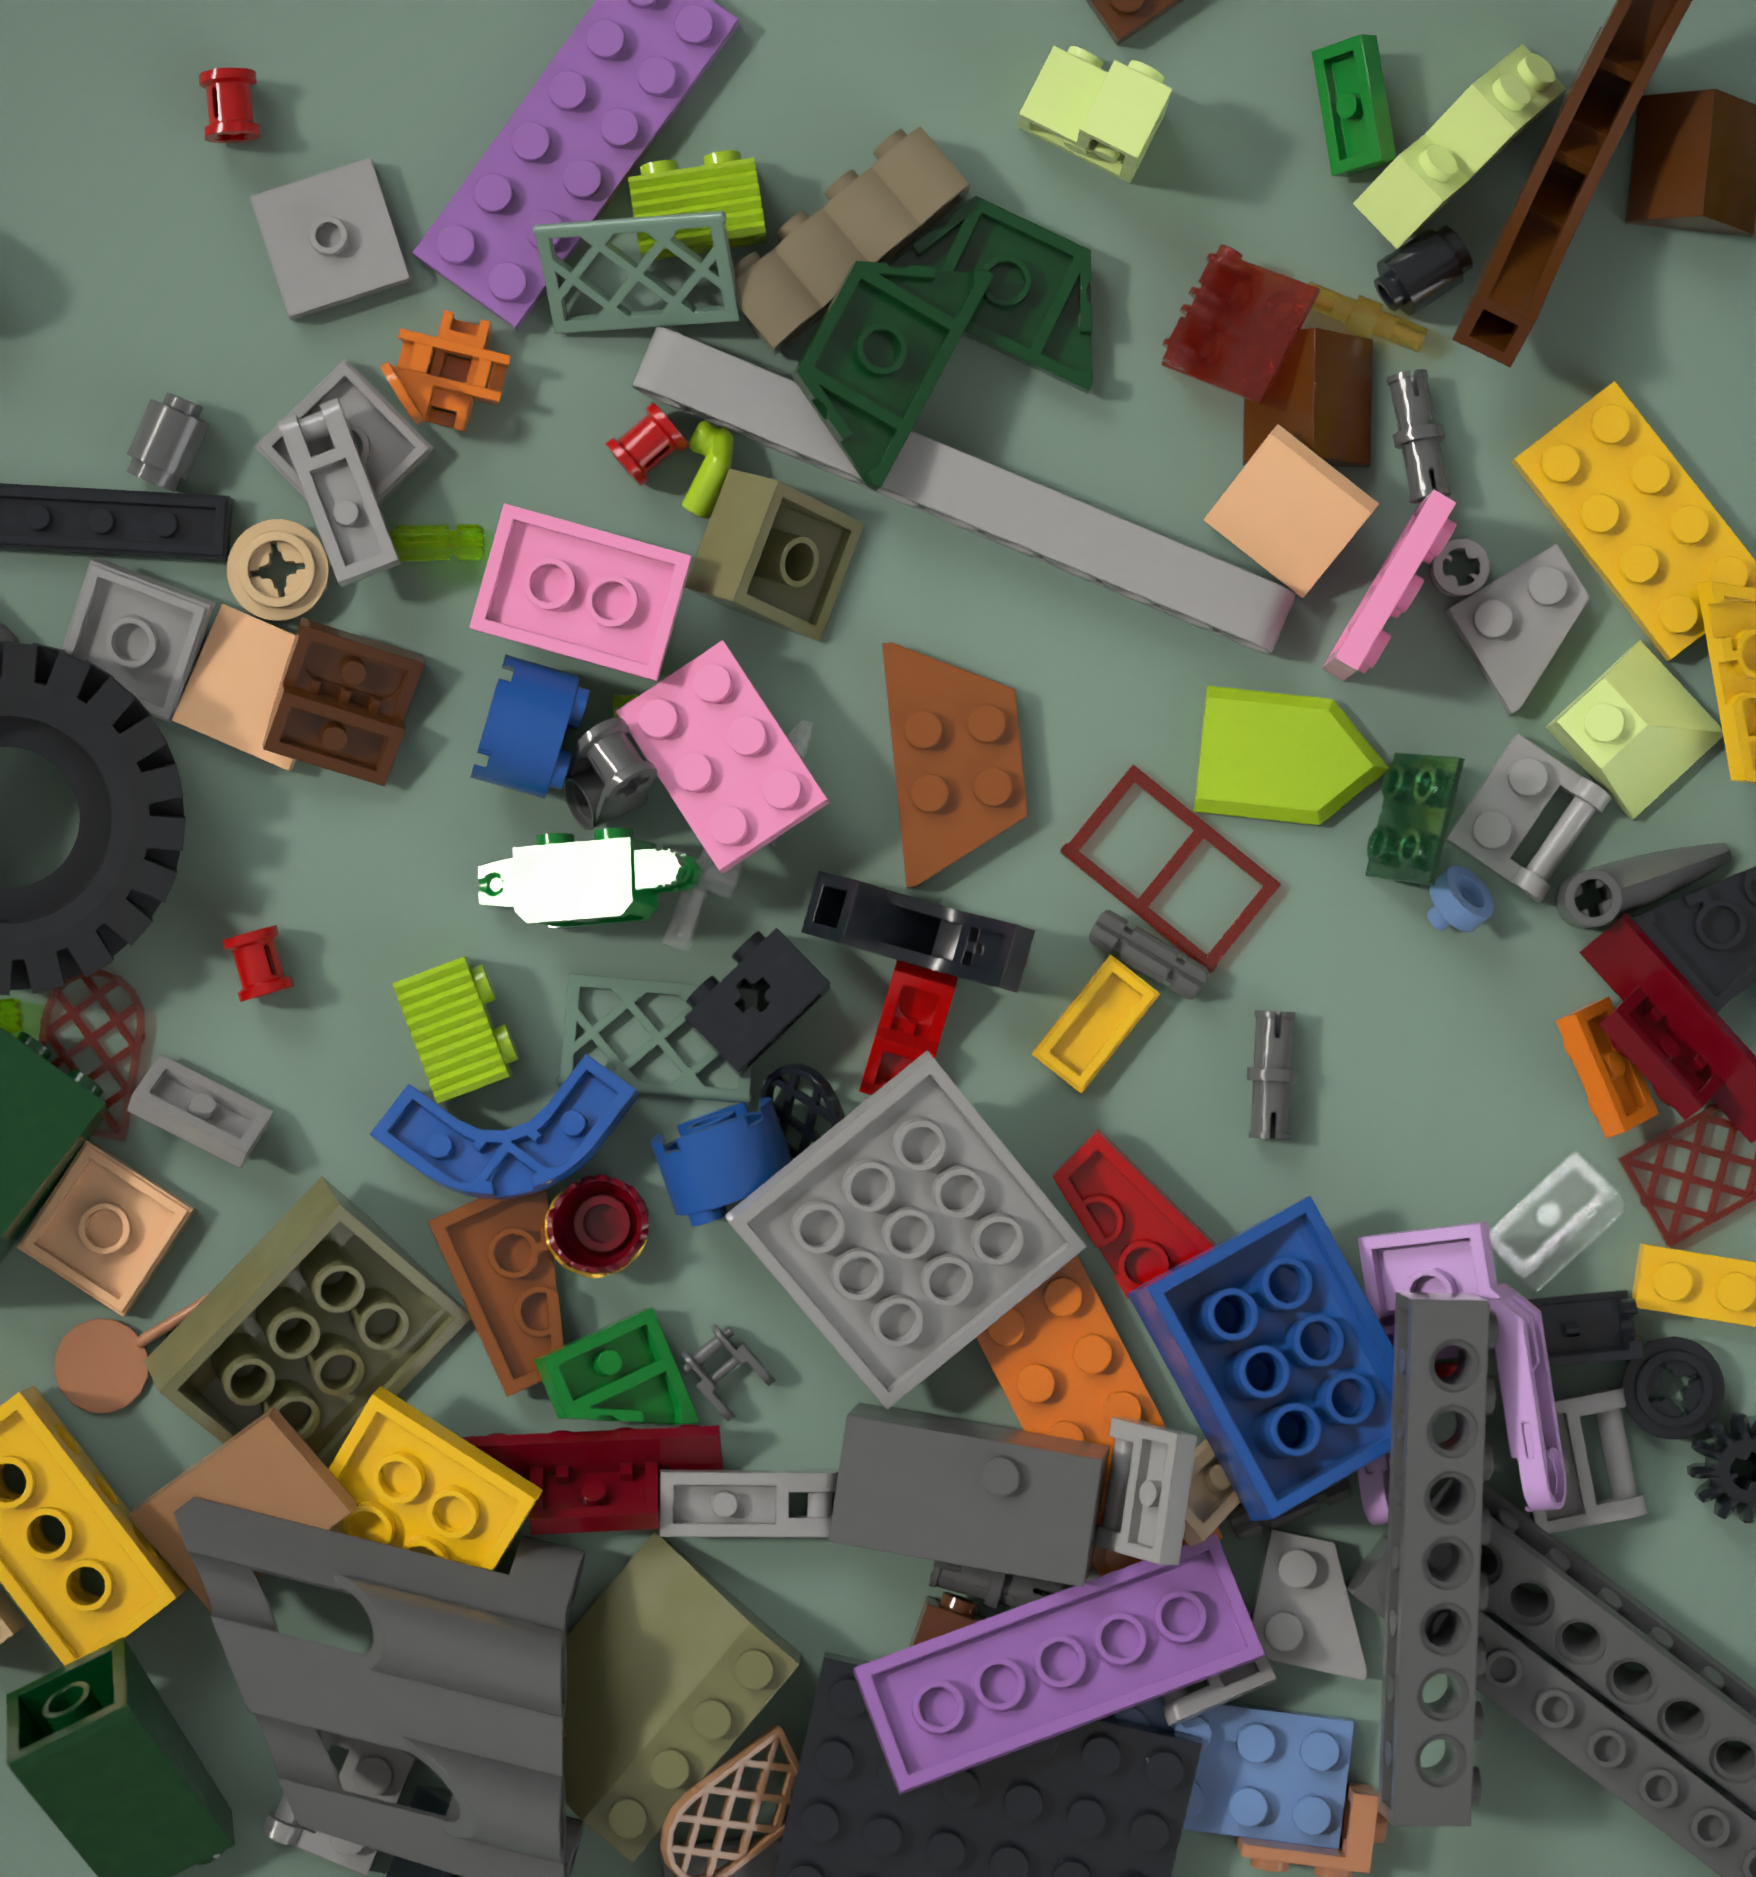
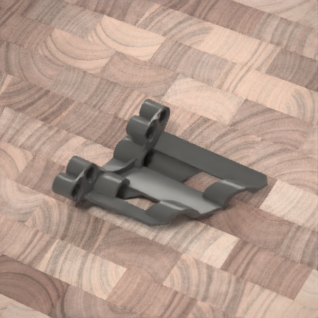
M193 1497L174 1512L186 1551L190 1554L208 1594L213 1611L211 1619L248 1712L253 1713L263 1732L276 1767L277 1779L299 1826L461 1877H570L584 1822L581 1819L566 1816V1789L563 1775V1719L565 1717L567 1696L566 1633L570 1610L583 1570L586 1553L584 1550L523 1535L510 1573L507 1575ZM255 1571L354 1595L367 1612L373 1628L374 1640L371 1650L366 1654L280 1633L267 1596ZM319 1730L414 1754L426 1763L452 1792L453 1795L446 1816L344 1791Z

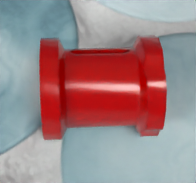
M228 67L207 70L199 74V85L205 88L207 93L209 125L204 130L205 141L212 143H242L260 138V125L254 123L251 86L257 83L254 70Z
M654 402L646 407L647 416L619 439L611 438L605 443L612 455L639 486L648 480L647 473L673 451L683 452L689 447L682 434Z
M277 925L222 940L224 950L232 951L242 985V989L238 992L240 1002L295 987L292 977L285 976L276 947L274 939L279 935Z

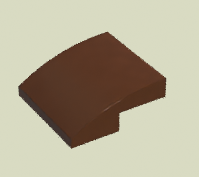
M301 618L274 701L263 741V750L385 787L406 730L404 719L425 665L423 656Z

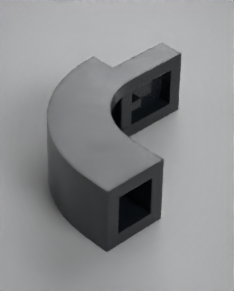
M818 871L801 932L893 960L1018 993L1035 930L927 902L859 880Z

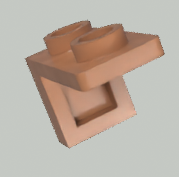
M1347 1782L1339 1849L1238 1837L1237 1848L1241 1856L1251 1858L1250 1866L1265 1871L1287 1872L1289 1863L1314 1866V1874L1319 1877H1352L1353 1871L1370 1874L1373 1844L1384 1843L1388 1820L1378 1812V1793L1373 1785Z

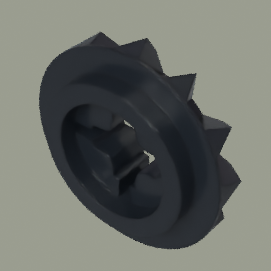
M1672 1336L1648 1341L1643 1346L1644 1358L1628 1360L1623 1379L1620 1382L1626 1401L1625 1410L1641 1429L1656 1437L1684 1439L1696 1435L1715 1419L1722 1406L1724 1378L1720 1366L1707 1349L1689 1339ZM1660 1364L1675 1377L1696 1375L1695 1378L1687 1381L1688 1385L1680 1390L1683 1399L1680 1402L1685 1411L1681 1412L1679 1406L1675 1405L1667 1397L1648 1400V1397L1655 1394V1390L1663 1385L1660 1374H1662L1659 1367Z

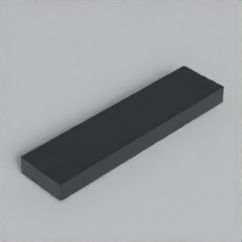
M0 483V549L228 562L233 498L222 495Z

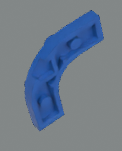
M585 1054L550 1102L526 1123L507 1130H480L458 1120L408 1083L370 1135L419 1173L446 1189L484 1199L517 1198L548 1189L577 1172L602 1147L640 1094L631 1085Z

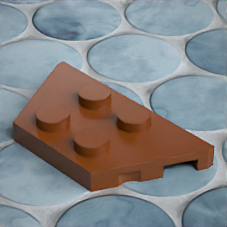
M889 642L882 643L906 888H911L922 884L933 875L1026 818L1028 814L1015 689Z

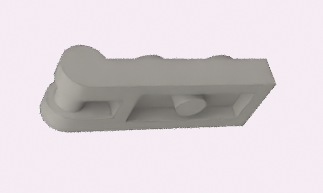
M335 398L320 404V412L301 419L294 414L279 420L278 425L336 579L340 586L343 587L400 565L401 561L353 438L346 414L339 399ZM330 435L335 448L312 456L309 443Z
M660 1469L659 1535L660 1537H829L832 1520L833 1492H836L839 1471L826 1469ZM789 1492H807V1514L789 1515Z

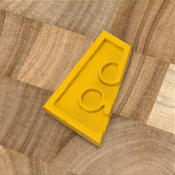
M1715 581L1697 582L1731 781L1756 785V588Z

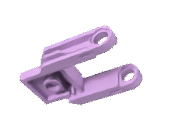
M1488 1221L1366 1235L1357 1238L1366 1298L1393 1347L1396 1292L1473 1293L1490 1300L1489 1310L1495 1311L1498 1322V1337L1494 1349L1511 1458H1518L1522 1489L1528 1505L1525 1507L1526 1512L1561 1509L1566 1499V1474L1541 1310L1506 1282L1497 1283ZM1454 1345L1443 1348L1437 1354L1435 1360L1459 1357L1457 1348ZM1390 1451L1357 1470L1363 1509L1368 1521L1372 1525L1388 1524Z

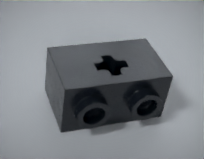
M778 928L774 929L767 937L760 931L754 933L733 954L732 958L738 965L721 982L713 975L710 976L686 1000V1003L692 1008L684 1016L686 1023L739 1077L831 989L830 981ZM746 984L751 989H758L764 984L768 988L764 995L768 1006L767 1009L760 1012L752 1006L743 1013L739 1009L743 1002L739 989Z

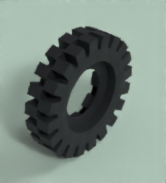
M10 640L0 641V747L27 749L40 754L54 763L72 785L78 801L80 816L79 830L74 846L65 861L54 872L44 879L26 886L15 888L0 887V995L10 996V990L32 989L34 994L64 987L66 980L81 974L88 977L113 962L114 955L127 944L132 946L153 922L152 916L161 902L166 901L176 878V868L180 852L183 851L186 819L183 806L184 795L176 762L165 736L159 730L152 715L137 697L116 681L113 675L87 659L84 661L65 653V650L34 642L33 644L12 643Z

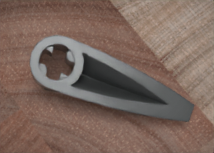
M1725 843L1680 847L1625 858L1574 873L1565 878L1557 888L1555 896L1556 910L1561 919L1570 926L1580 929L1603 926L1623 916L1625 913H1632L1674 894L1717 870L1731 860L1730 849ZM1584 881L1588 883L1589 890L1598 888L1602 896V901L1594 905L1596 915L1593 917H1589L1588 909L1578 910L1575 905L1574 898L1582 894L1581 883Z

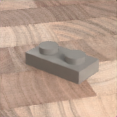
M161 1054L133 1092L127 1108L128 1112L240 1169L268 1128L274 1112Z

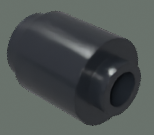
M1445 225L1437 231L1427 229L1377 262L1379 277L1374 279V285L1380 298L1390 310L1395 312L1401 309L1406 314L1412 316L1461 284L1464 280L1463 274L1473 267L1472 258L1464 242L1449 226Z

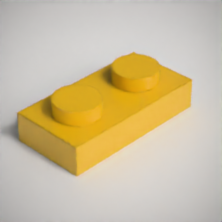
M1640 1243L1631 1298L1636 1301L1637 1308L1756 1327V1262Z

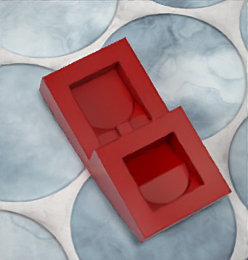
M897 960L859 1092L873 1095L925 1051H928L935 1059L958 977Z

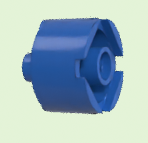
M505 654L502 669L512 671L513 676L511 681L500 678L498 680L477 753L489 756L486 767L474 764L470 778L545 799L548 788L560 791L563 787L572 752L560 748L566 728L569 727L577 730L580 727L590 690L578 687L579 675Z
M770 1097L759 1098L761 1111L749 1113L745 1102H741L677 1125L680 1137L666 1144L663 1133L650 1140L676 1215H688L692 1226H700L718 1220L728 1213L726 1208L728 1204L747 1198L793 1160Z

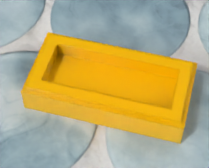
M1110 954L1031 1055L1082 1094L1159 997L1160 993Z

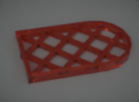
M98 970L88 977L81 974L66 980L64 987L55 988L50 993L40 1020L41 1027L38 1041L46 1047L48 1039L60 1056L51 1063L57 1068L65 1063L70 1071L73 1068L80 1071L72 1057L87 1046H92L104 1064L87 1076L94 1081L109 1070L121 1087V1090L105 1101L106 1116L104 1119L113 1132L94 1130L91 1136L126 1141L131 1116L127 1108L135 1091L142 1044L145 1040V1008L137 990L123 977L105 970ZM102 976L112 981L99 989L91 977ZM82 978L92 992V995L73 1007L63 993V990L70 983ZM120 985L130 994L133 1004L117 1014L105 995ZM56 999H58L67 1013L50 1024L51 1012ZM98 1001L111 1020L92 1033L79 1014ZM136 1012L137 1029L134 1038L123 1021ZM72 1019L85 1039L66 1051L53 1032ZM116 1026L129 1046L110 1059L97 1039ZM132 1053L127 1083L115 1065ZM125 1097L121 1125L119 1126L108 1109Z
M1716 1104L1707 1105L1704 1110L1691 1116L1686 1121L1684 1120L1617 1158L1640 1198L1641 1205L1648 1212L1668 1248L1756 1199V1190L1754 1191L1756 1185V1152L1753 1160L1731 1154L1736 1134L1739 1130L1731 1121L1710 1115L1720 1109ZM1698 1122L1693 1143L1671 1137ZM1707 1122L1729 1128L1723 1151L1701 1145ZM1659 1144L1654 1164L1632 1159ZM1668 1144L1690 1150L1684 1173L1662 1167ZM1699 1153L1721 1159L1715 1182L1693 1176ZM1729 1161L1751 1167L1745 1190L1723 1184ZM1632 1167L1652 1172L1647 1192L1643 1189ZM1660 1174L1682 1180L1676 1203L1654 1197ZM1690 1183L1712 1189L1706 1212L1684 1206ZM1721 1192L1742 1197L1715 1213ZM1653 1205L1674 1211L1669 1231H1667ZM1682 1213L1704 1219L1677 1234Z

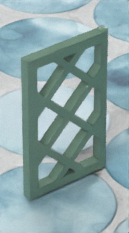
M724 211L535 225L533 227V234L537 240L555 334L740 321L742 314L738 307L736 280L725 223L726 213ZM710 227L713 248L704 259L674 237L679 229ZM646 232L656 242L642 260L637 263L608 241L613 234ZM580 236L592 246L573 268L556 255L553 238ZM664 247L695 269L677 292L647 270ZM599 252L630 274L613 296H610L582 275ZM715 260H716L717 268H718V269H716L714 266H712V264L715 262ZM560 275H561L563 278H565V280L563 281L562 284H561ZM704 276L721 289L724 305L696 307L685 298ZM639 281L665 300L667 305L662 310L632 312L620 302L636 282ZM574 285L601 305L603 309L599 314L568 316L564 296Z
M568 973L560 1074L556 1079L558 1087L563 1085L574 1070L575 1053L592 1039L616 1067L612 1073L635 1088L639 1094L751 1103L753 1098L750 1091L752 1066L740 1077L738 1076L737 1089L706 1087L696 1074L718 1056L714 1050H710L694 1065L689 1067L666 1040L670 1034L686 1022L684 1016L692 1010L686 1003V1000L701 984ZM581 987L611 989L622 1001L595 1025H592L579 1010ZM740 988L739 991L742 999L745 1001L744 1012L752 1006L757 1008L759 989ZM646 993L678 995L688 1008L659 1032L635 1002ZM629 1009L652 1038L623 1062L599 1033ZM579 1023L585 1033L576 1040L577 1025ZM659 1045L681 1071L682 1075L671 1084L639 1081L630 1068Z

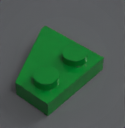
M653 1307L641 1309L534 1359L558 1419L688 1425L699 1421Z

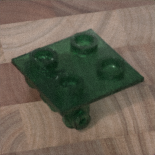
M1408 753L1394 754L1392 765L1388 768L1382 783L1384 799L1378 824L1371 833L1367 844L1369 861L1365 876L1395 880L1396 883L1420 888L1421 884H1435L1464 765V758Z

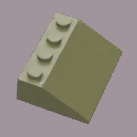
M322 1176L144 1362L159 1393L220 1442L225 1443L275 1406L328 1468L371 1395L382 1386L397 1396L471 1318L468 1311L383 1229Z
M657 1530L652 1533L566 1635L567 1696L565 1717L563 1719L567 1737L563 1738V1775L565 1778L566 1805L584 1823L633 1863L660 1831L671 1807L685 1792L704 1779L800 1665L801 1653L670 1541L665 1537H660Z

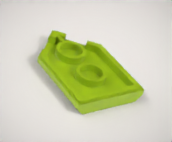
M1206 686L1193 812L1319 826L1390 769L1334 699Z

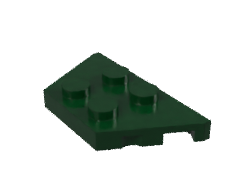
M974 196L956 210L950 219L937 229H932L912 244L910 250L889 265L902 268L910 265L936 266V270L972 272L974 269H980L994 274L963 335L1086 394L1089 393L1093 384L1091 250L989 201Z
M855 261L848 270L792 377L866 486L870 489L877 491L883 485L994 276L989 271L974 269L972 272L936 270V266L910 265L902 268L891 267L887 263Z

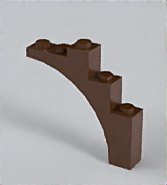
M1616 0L1603 26H1600L1580 63L1560 111L1531 164L1515 205L1488 253L1452 340L1511 368L1537 321L1551 285L1599 181L1692 0Z

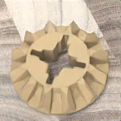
M272 519L251 526L239 536L228 557L227 579L234 597L248 612L261 619L289 621L312 611L314 605L327 590L330 562L320 540L309 529L290 520ZM277 544L278 552L282 554L286 563L298 566L305 565V569L296 570L295 574L287 576V586L284 587L285 596L281 597V591L277 589L272 579L252 576L253 573L262 572V569L272 566V555H275L273 545Z

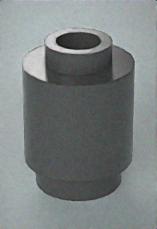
M167 392L163 403L150 398L127 455L133 457L127 472L175 492L180 478L187 480L210 425L198 419L203 407Z

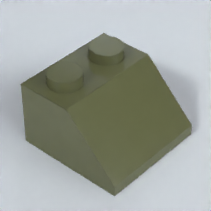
M729 468L684 588L729 609L820 642L865 523L779 480Z

